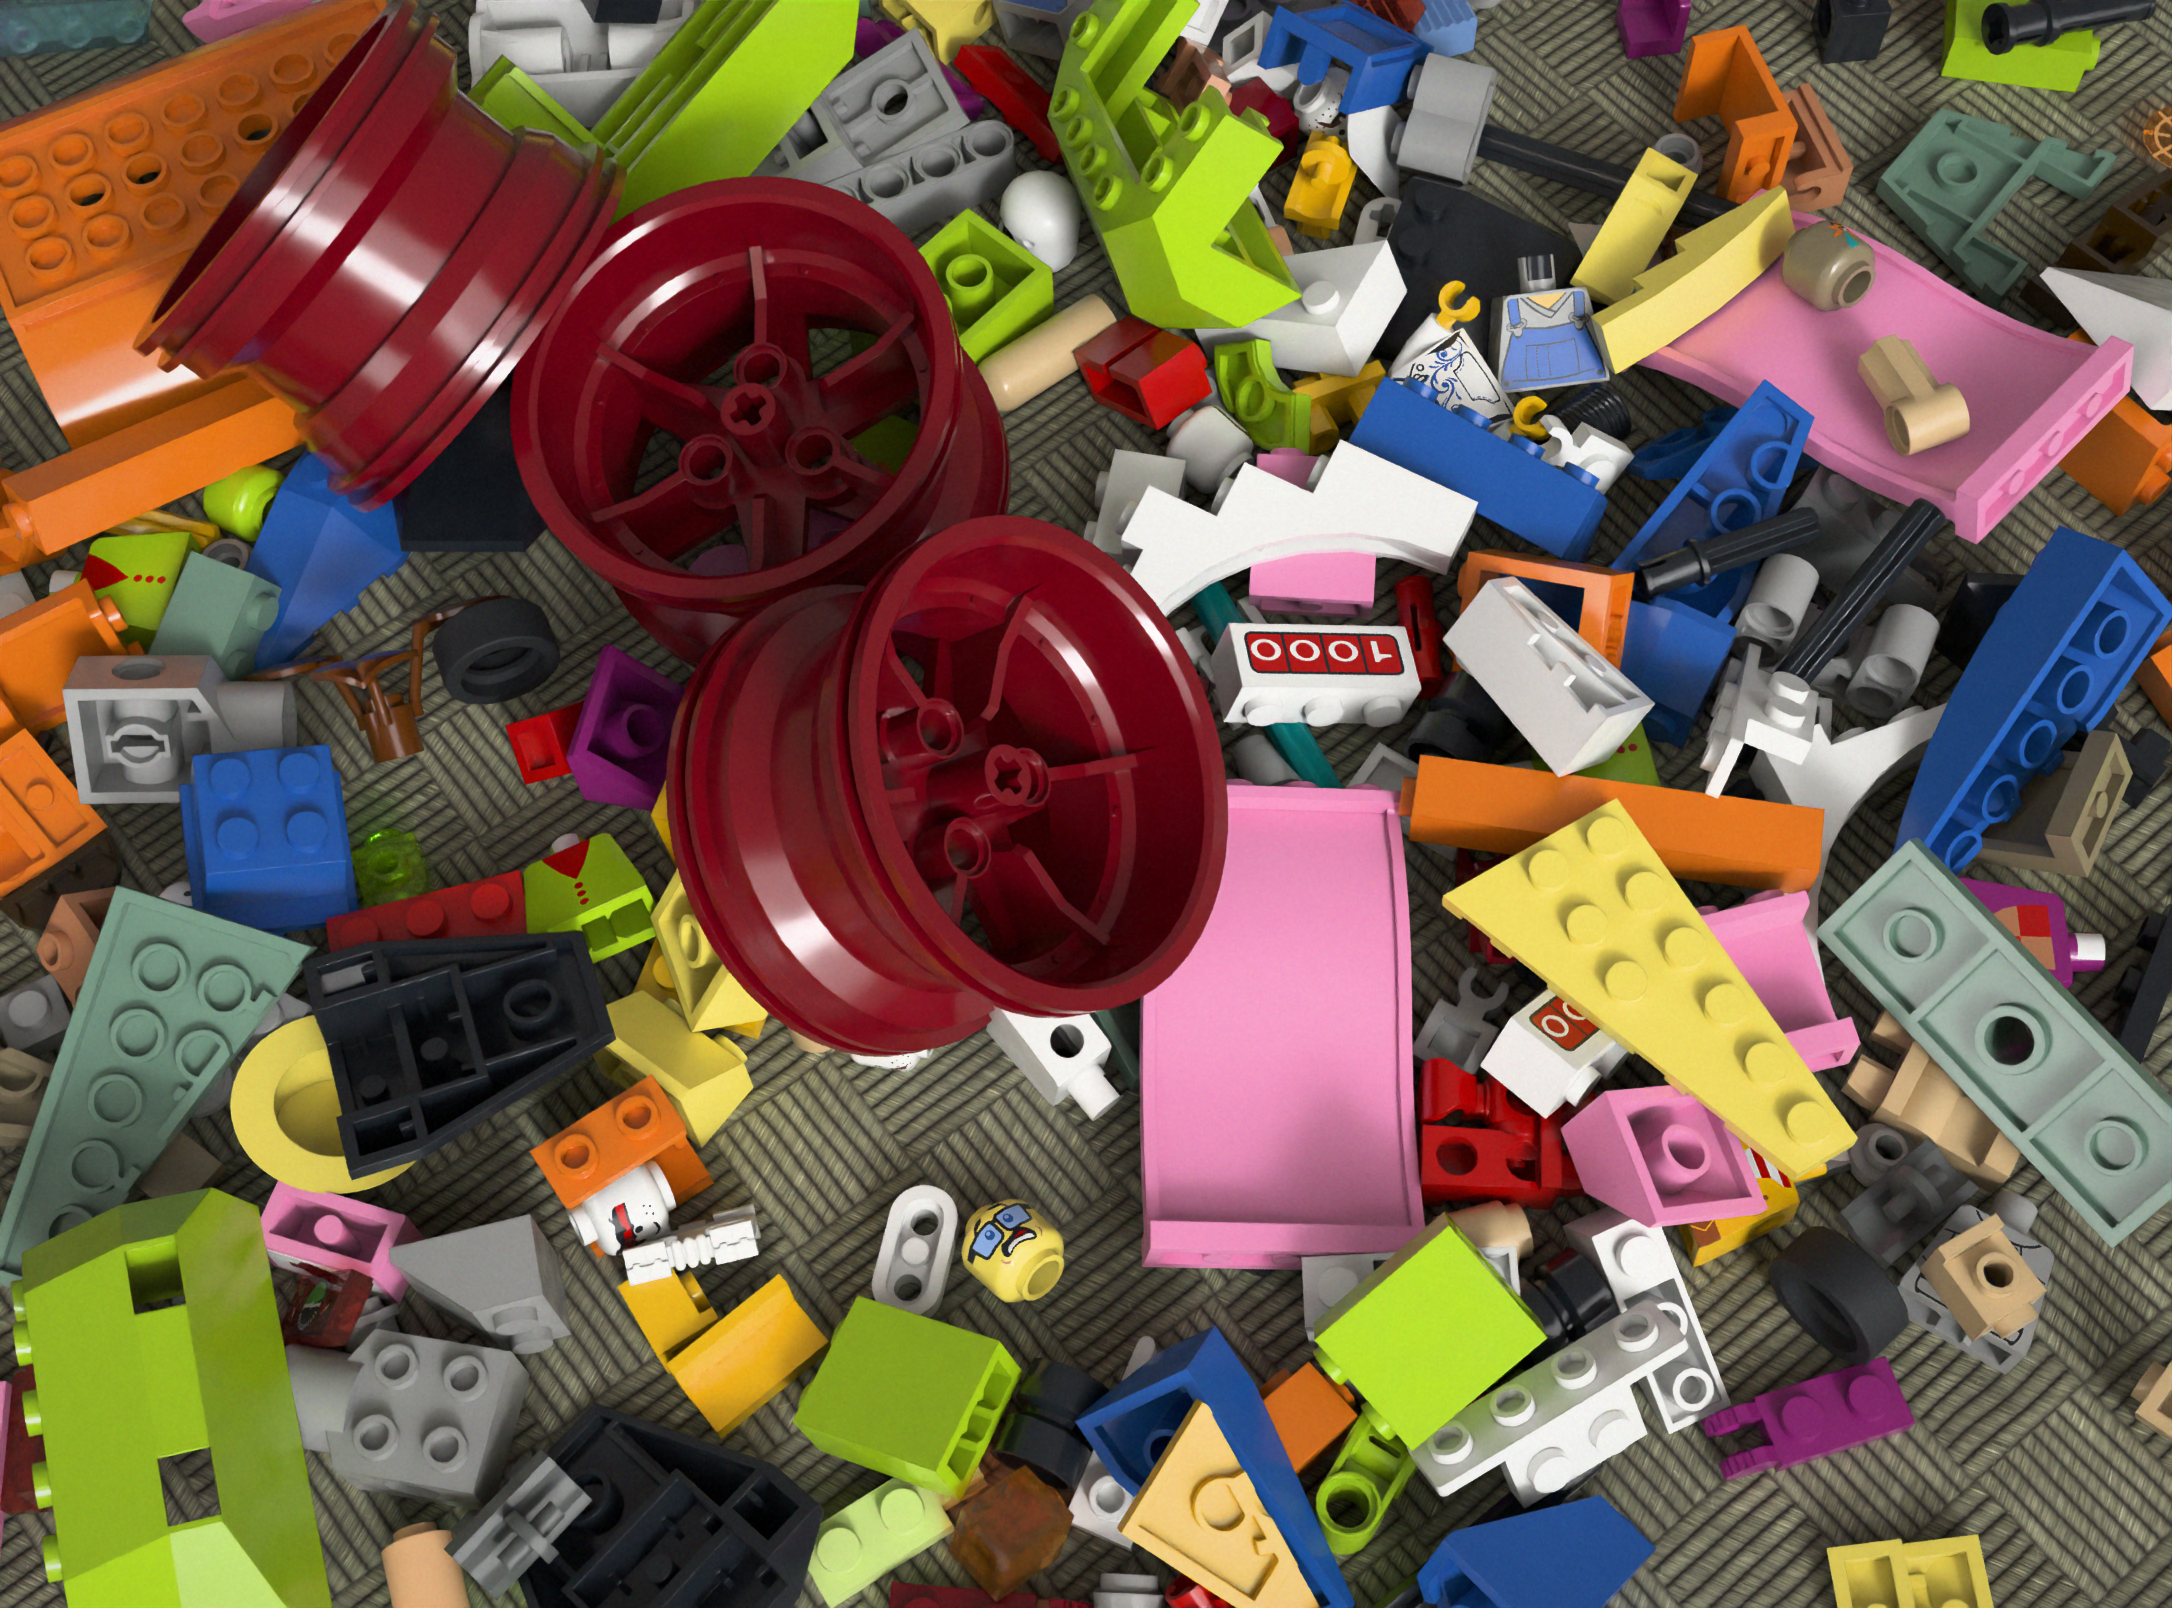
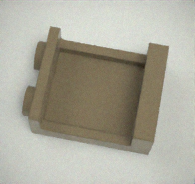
M2090 730L2081 752L2061 750L2065 760L2049 777L2037 773L2019 793L2023 805L2006 823L2003 821L1992 823L1981 833L1982 849L1971 861L2088 878L2133 775L2117 732Z

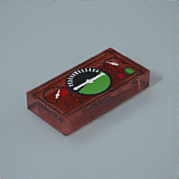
M352 1268L303 1276L281 1323L284 1346L295 1343L323 1348L347 1344L374 1285L372 1283L374 1278Z

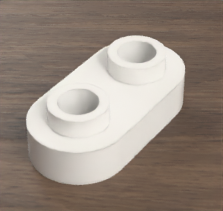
M920 1185L904 1191L894 1201L889 1213L872 1279V1291L875 1301L927 1318H931L940 1307L960 1229L956 1205L945 1191L930 1185ZM923 1218L934 1219L938 1226L933 1233L923 1236L913 1231L915 1224ZM912 1282L921 1286L920 1295L912 1301H903L897 1297L899 1288L906 1283Z

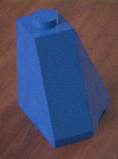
M1601 1495L1452 1531L1441 1542L1416 1577L1424 1602L1436 1603L1437 1608H1604L1657 1548L1636 1529L1628 1518L1621 1515Z

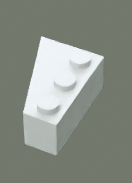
M1387 240L1283 256L1282 258L1303 294L1302 297L1242 328L1194 329L1207 358L1210 360H1215L1214 347L1217 344L1260 339L1271 342L1272 360L1276 368L1358 377L1406 295L1407 289Z
M1514 576L1488 580L1443 638V641L1456 655L1455 659L1461 668L1480 683L1558 777L1607 762L1655 705L1647 695Z

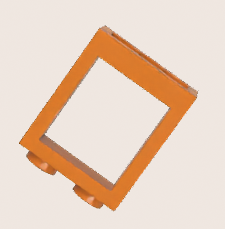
M1495 548L1468 551L1467 561L1460 569L1457 582L1458 594L1462 597L1460 616L1486 582L1498 579L1499 573L1585 588L1578 634L1620 671L1635 572ZM1449 648L1450 657L1453 659L1452 672L1465 671L1457 663L1456 655Z

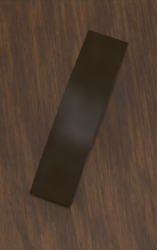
M2167 168L2112 203L2100 223L2070 241L2060 259L2048 267L2137 276L2172 245V170ZM2042 270L2028 280L2019 298L2063 330H2067L2078 321L2040 277L2044 272Z

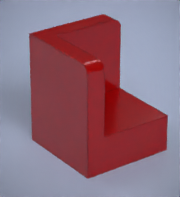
M585 699L557 706L505 725L525 785L572 773L566 756Z

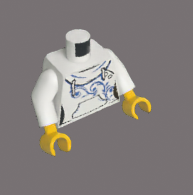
M1458 280L1449 282L1442 288L1438 298L1442 311L1439 314L1431 313L1411 335L1388 370L1387 377L1401 385L1407 375L1417 379L1439 392L1434 403L1455 413L1459 404L1473 409L1492 421L1487 430L1488 432L1507 442L1513 432L1525 438L1529 436L1534 440L1549 438L1551 435L1540 420L1530 425L1533 415L1543 411L1547 404L1537 396H1528L1519 401L1516 407H1514L1464 328L1454 332L1452 325L1456 321H1471L1478 315L1480 301L1475 296H1472L1464 307L1454 310V300L1463 292L1466 285Z

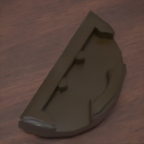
M107 830L103 831L0 901V910L20 928L43 934L61 895L116 887V885L120 884L122 856L114 838Z

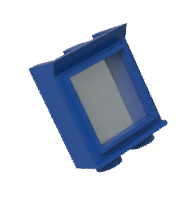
M1343 0L1340 5L1292 13L1277 5L1257 65L1267 70L1300 63L1297 71L1298 79L1303 85L1309 86L1321 83L1324 80L1333 57L1352 68L1338 107V111L1345 115H1350L1412 100L1407 98L1412 71L1415 65L1424 66L1428 53H1433L1435 47L1349 0Z

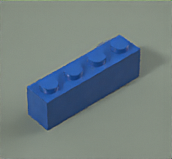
M1407 375L1401 385L1384 376L1348 442L1477 501L1478 505L1475 515L1484 519H1490L1497 526L1527 544L1537 548L1540 547L1560 560L1585 564L1608 503V499L1600 491L1594 489L1600 480L1598 477L1568 461L1562 470L1540 460L1546 451L1545 449L1513 432L1508 442L1487 431L1492 423L1490 419L1465 405L1459 404L1455 413L1434 403L1439 392Z

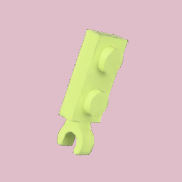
M977 1467L961 1501L968 1499L988 1485L979 1467ZM893 1477L820 1524L808 1571L830 1608H834L954 1532L955 1528L945 1511L961 1501Z

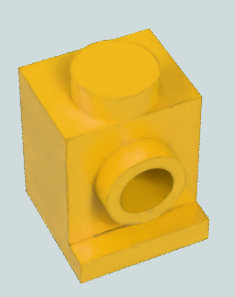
M672 1268L673 1274L670 1277L630 1286L628 1279L617 1286L668 1374H671L666 1364L720 1321L690 1270L678 1277Z

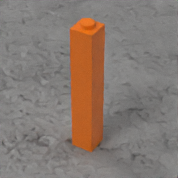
M247 377L1 480L10 502L2 507L5 519L19 540L29 539L47 556L224 479L243 467L256 465L304 444L293 425L296 411Z
M1421 754L1417 778L1405 776L1403 778L1398 815L1411 817L1408 839L1410 841L1516 855L1617 798L1674 878L1760 890L1778 889L1782 890L1783 893L1789 894L1806 890L1808 895L1820 872L1825 809L1719 795L1717 799L1701 792L1568 774L1558 777L1554 772Z

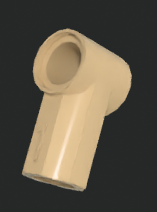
M1892 334L1875 340L1872 347L1859 356L1857 371L1884 410L1886 432L1892 446L1899 455L1906 457L1968 435L1970 418L1961 392L1952 383L1948 382L1940 385L1909 340L1899 339L1896 334Z

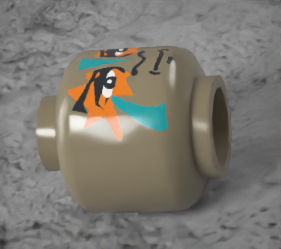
M1822 220L1807 228L1798 230L1788 240L1784 249L1785 257L1782 265L1784 283L1820 311H1837L1841 308H1850L1856 305L1867 295L1874 283L1876 273L1872 247L1837 221Z

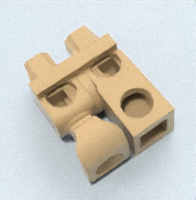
M1884 1007L1868 1038L1901 1055L1894 1070L1861 1054L1844 1082L1841 1092L1860 1106L1871 1111L1866 1122L1867 1125L1884 1123L1910 1138L1915 1147L1919 1146L1929 1137L1956 1171L1970 1179L1975 1185L1992 1193L2010 1177L2021 1152L1971 1098L1966 1096L1967 1094Z

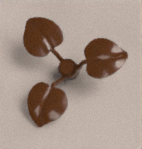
M505 595L475 597L441 607L412 620L411 649L376 652L363 656L356 662L344 661L342 655L306 657L259 669L239 681H273L296 673L308 674L311 682L333 681L356 717L359 730L366 731L375 764L422 752L424 747L415 717L425 715L421 704L425 636L463 609L484 601L513 597ZM411 659L408 703H404L401 692L384 696L377 674L388 666ZM349 684L365 689L366 686L368 687L372 699L364 701L366 711Z

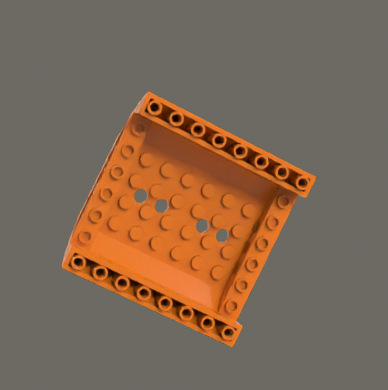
M321 0L0 122V304L35 379L72 451L248 377L242 372L203 380L182 364L172 372L165 373L157 366L162 353L161 349L157 348L147 357H143L132 349V345L152 309L219 213L317 86L363 31L388 5L386 0ZM258 130H270V133L262 139L255 141L246 140L249 135ZM147 173H160L156 179L149 183L137 184V180ZM104 194L95 204L81 206V202L88 196Z

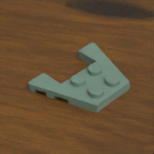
M1940 108L1883 173L1875 193L1988 307L1997 310L2023 278L2029 263L1980 235L2031 175L2037 176L2085 203L2111 171L2117 156L2097 148L2093 156L2066 149L2068 141L2046 136L2042 142H2037L2010 135L2012 126Z

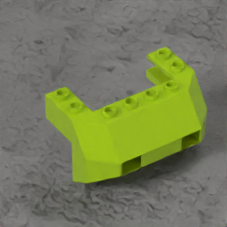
M703 0L590 131L582 126L503 54L475 84L467 96L510 131L520 125L550 131L574 148L586 142H594L604 150V159L614 158L627 170L626 185L617 209L608 225L609 228L626 215L649 202L675 191L710 181L733 177H749L853 58L860 0Z
M1094 0L1088 11L1081 12L1071 26L1047 118L1072 184L1080 198L1081 205L1131 313L1162 329L1242 328L1302 297L1303 294L1249 198L1251 191L1284 148L1282 142L1271 136L1267 126L1270 124L1268 118L1249 106L1246 107L1240 117L1232 114L1219 89L1210 84L1197 101L1192 102L1185 108L1179 118L1172 101L1144 86L1201 5L1199 1Z
M213 1187L118 1205L21 1253L23 1279L11 1281L13 1304L17 1322L12 1323L18 1364L19 1367L33 1364L36 1389L22 1392L27 1432L29 1437L43 1434L46 1453L45 1461L32 1463L36 1500L39 1509L53 1506L56 1534L42 1537L45 1568L49 1583L63 1580L68 1608H333L259 1206ZM184 1296L185 1304L136 1314L135 1305ZM209 1447L220 1515L170 1526L159 1459Z

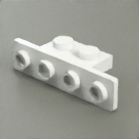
M1752 643L1748 644L1741 661L1733 657L1729 658L1716 688V692L1719 694L1711 712V716L1714 718L1705 738L1708 745L1699 768L1709 771L1705 794L1717 799L1744 743L1802 765L1813 741L1819 693L1811 690L1810 686L1803 679L1793 674L1782 671L1770 674L1758 669L1762 647Z
M1643 1300L1465 1407L1415 1450L1411 1451L1408 1447L1407 1450L1412 1460L1436 1492L1443 1497L1448 1496L1500 1464L1511 1492L1522 1506L1527 1508L1647 1435L1630 1385L1684 1353L1688 1349L1685 1335L1653 1301Z

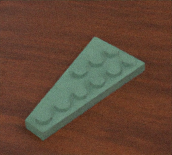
M116 885L0 1222V1285L11 1288V1281L23 1279L21 1253L129 1201L138 1189V1186L144 1181L302 970V962L309 960L318 947L127 886Z

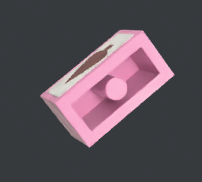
M278 1180L260 1218L269 1261L275 1267L310 1278L347 1272L345 1274L314 1279L321 1280L326 1278L328 1283L333 1284L334 1282V1285H337L341 1277L338 1285L340 1287L343 1285V1288L373 1297L379 1295L382 1300L400 1305L409 1283L390 1262L389 1248L425 1240L406 1215L327 1191V1194L305 1191Z

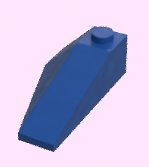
M1499 573L1498 579L1511 577L1514 575ZM1514 576L1578 633L1585 588ZM1660 596L1656 598L1653 605L1630 601L1620 672L1655 703L1641 720L1646 737L1656 742H1668L1683 749L1716 690L1737 628L1679 601Z

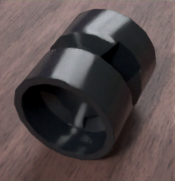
M1454 671L1445 676L1429 702L1428 712L1420 716L1406 738L1402 751L1405 758L1418 765L1420 754L1489 764L1492 757L1491 750L1500 746L1513 723L1472 675L1466 671Z
M1566 1247L1535 1266L1533 1282L1525 1278H1519L1520 1297L1541 1320L1547 1339L1517 1364L1525 1372L1567 1347L1569 1343L1577 1341L1619 1315L1613 1296L1604 1280L1583 1254L1572 1247Z
M1034 1358L1016 1395L1017 1400L1022 1405L1021 1412L1009 1413L1006 1416L990 1453L1004 1466L1036 1483L1058 1491L1073 1493L1091 1456V1452L1084 1443L1086 1437L1075 1423V1420L1083 1411L1108 1393L1110 1389L1073 1367L1046 1358Z

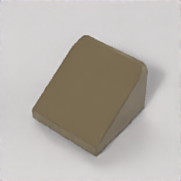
M181 1130L144 1181L138 1186V1189L151 1199L210 1188L227 1168Z

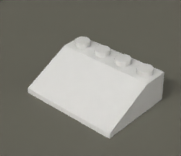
M2047 267L2040 277L2098 347L2111 335L2134 344L2130 385L2150 410H2172V281Z

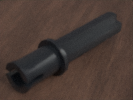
M1801 507L1700 543L1693 537L1688 538L1684 541L1683 547L1644 561L1634 562L1632 564V572H1635V585L1638 592H1642V598L1645 601L1652 600L1656 596L1696 583L1699 587L1707 586L1710 584L1711 576L1817 540L1822 534L1818 515L1813 507Z

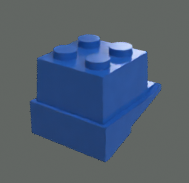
M329 744L192 755L190 784L179 785V800L193 908L281 936L289 931L326 928L325 919L359 910L339 771H333Z

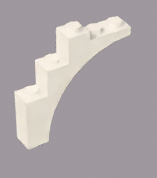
M1340 439L1331 458L1321 455L1317 460L1306 485V489L1313 491V493L1244 462L1236 480L1226 477L1222 482L1211 507V511L1217 513V516L1148 485L1140 503L1132 499L1127 504L1119 520L1116 533L1122 536L1123 558L1135 563L1134 567L1125 564L1123 568L1141 585L1157 604L1164 616L1167 617L1171 611L1212 583L1256 564L1300 554L1339 552L1368 554L1400 559L1446 575L1473 522L1478 502Z
M1947 703L1926 711L1922 706L1908 708L1892 717L1885 726L1868 732L1864 727L1853 728L1837 736L1831 743L1820 723L1814 725L1812 745L1802 765L1759 749L1748 771L1756 787L1763 792L1765 801L1825 809L1820 872L1808 894L1810 904L1802 920L1824 985L1825 982L1817 945L1818 936L1814 932L1818 929V896L1830 849L1839 831L1866 799L1901 772L1922 762ZM1740 887L1746 900L1755 894L1768 891ZM1737 904L1727 909L1743 906L1744 904Z

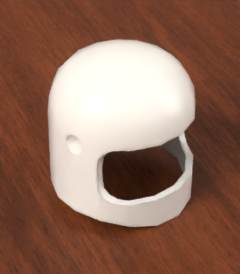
M1036 170L1023 173L1013 179L1002 195L999 212L1002 220L999 223L998 230L1005 234L1008 229L1014 241L1051 267L1052 273L1058 272L1069 265L1077 253L1082 205L1075 187L1065 177L1054 172Z

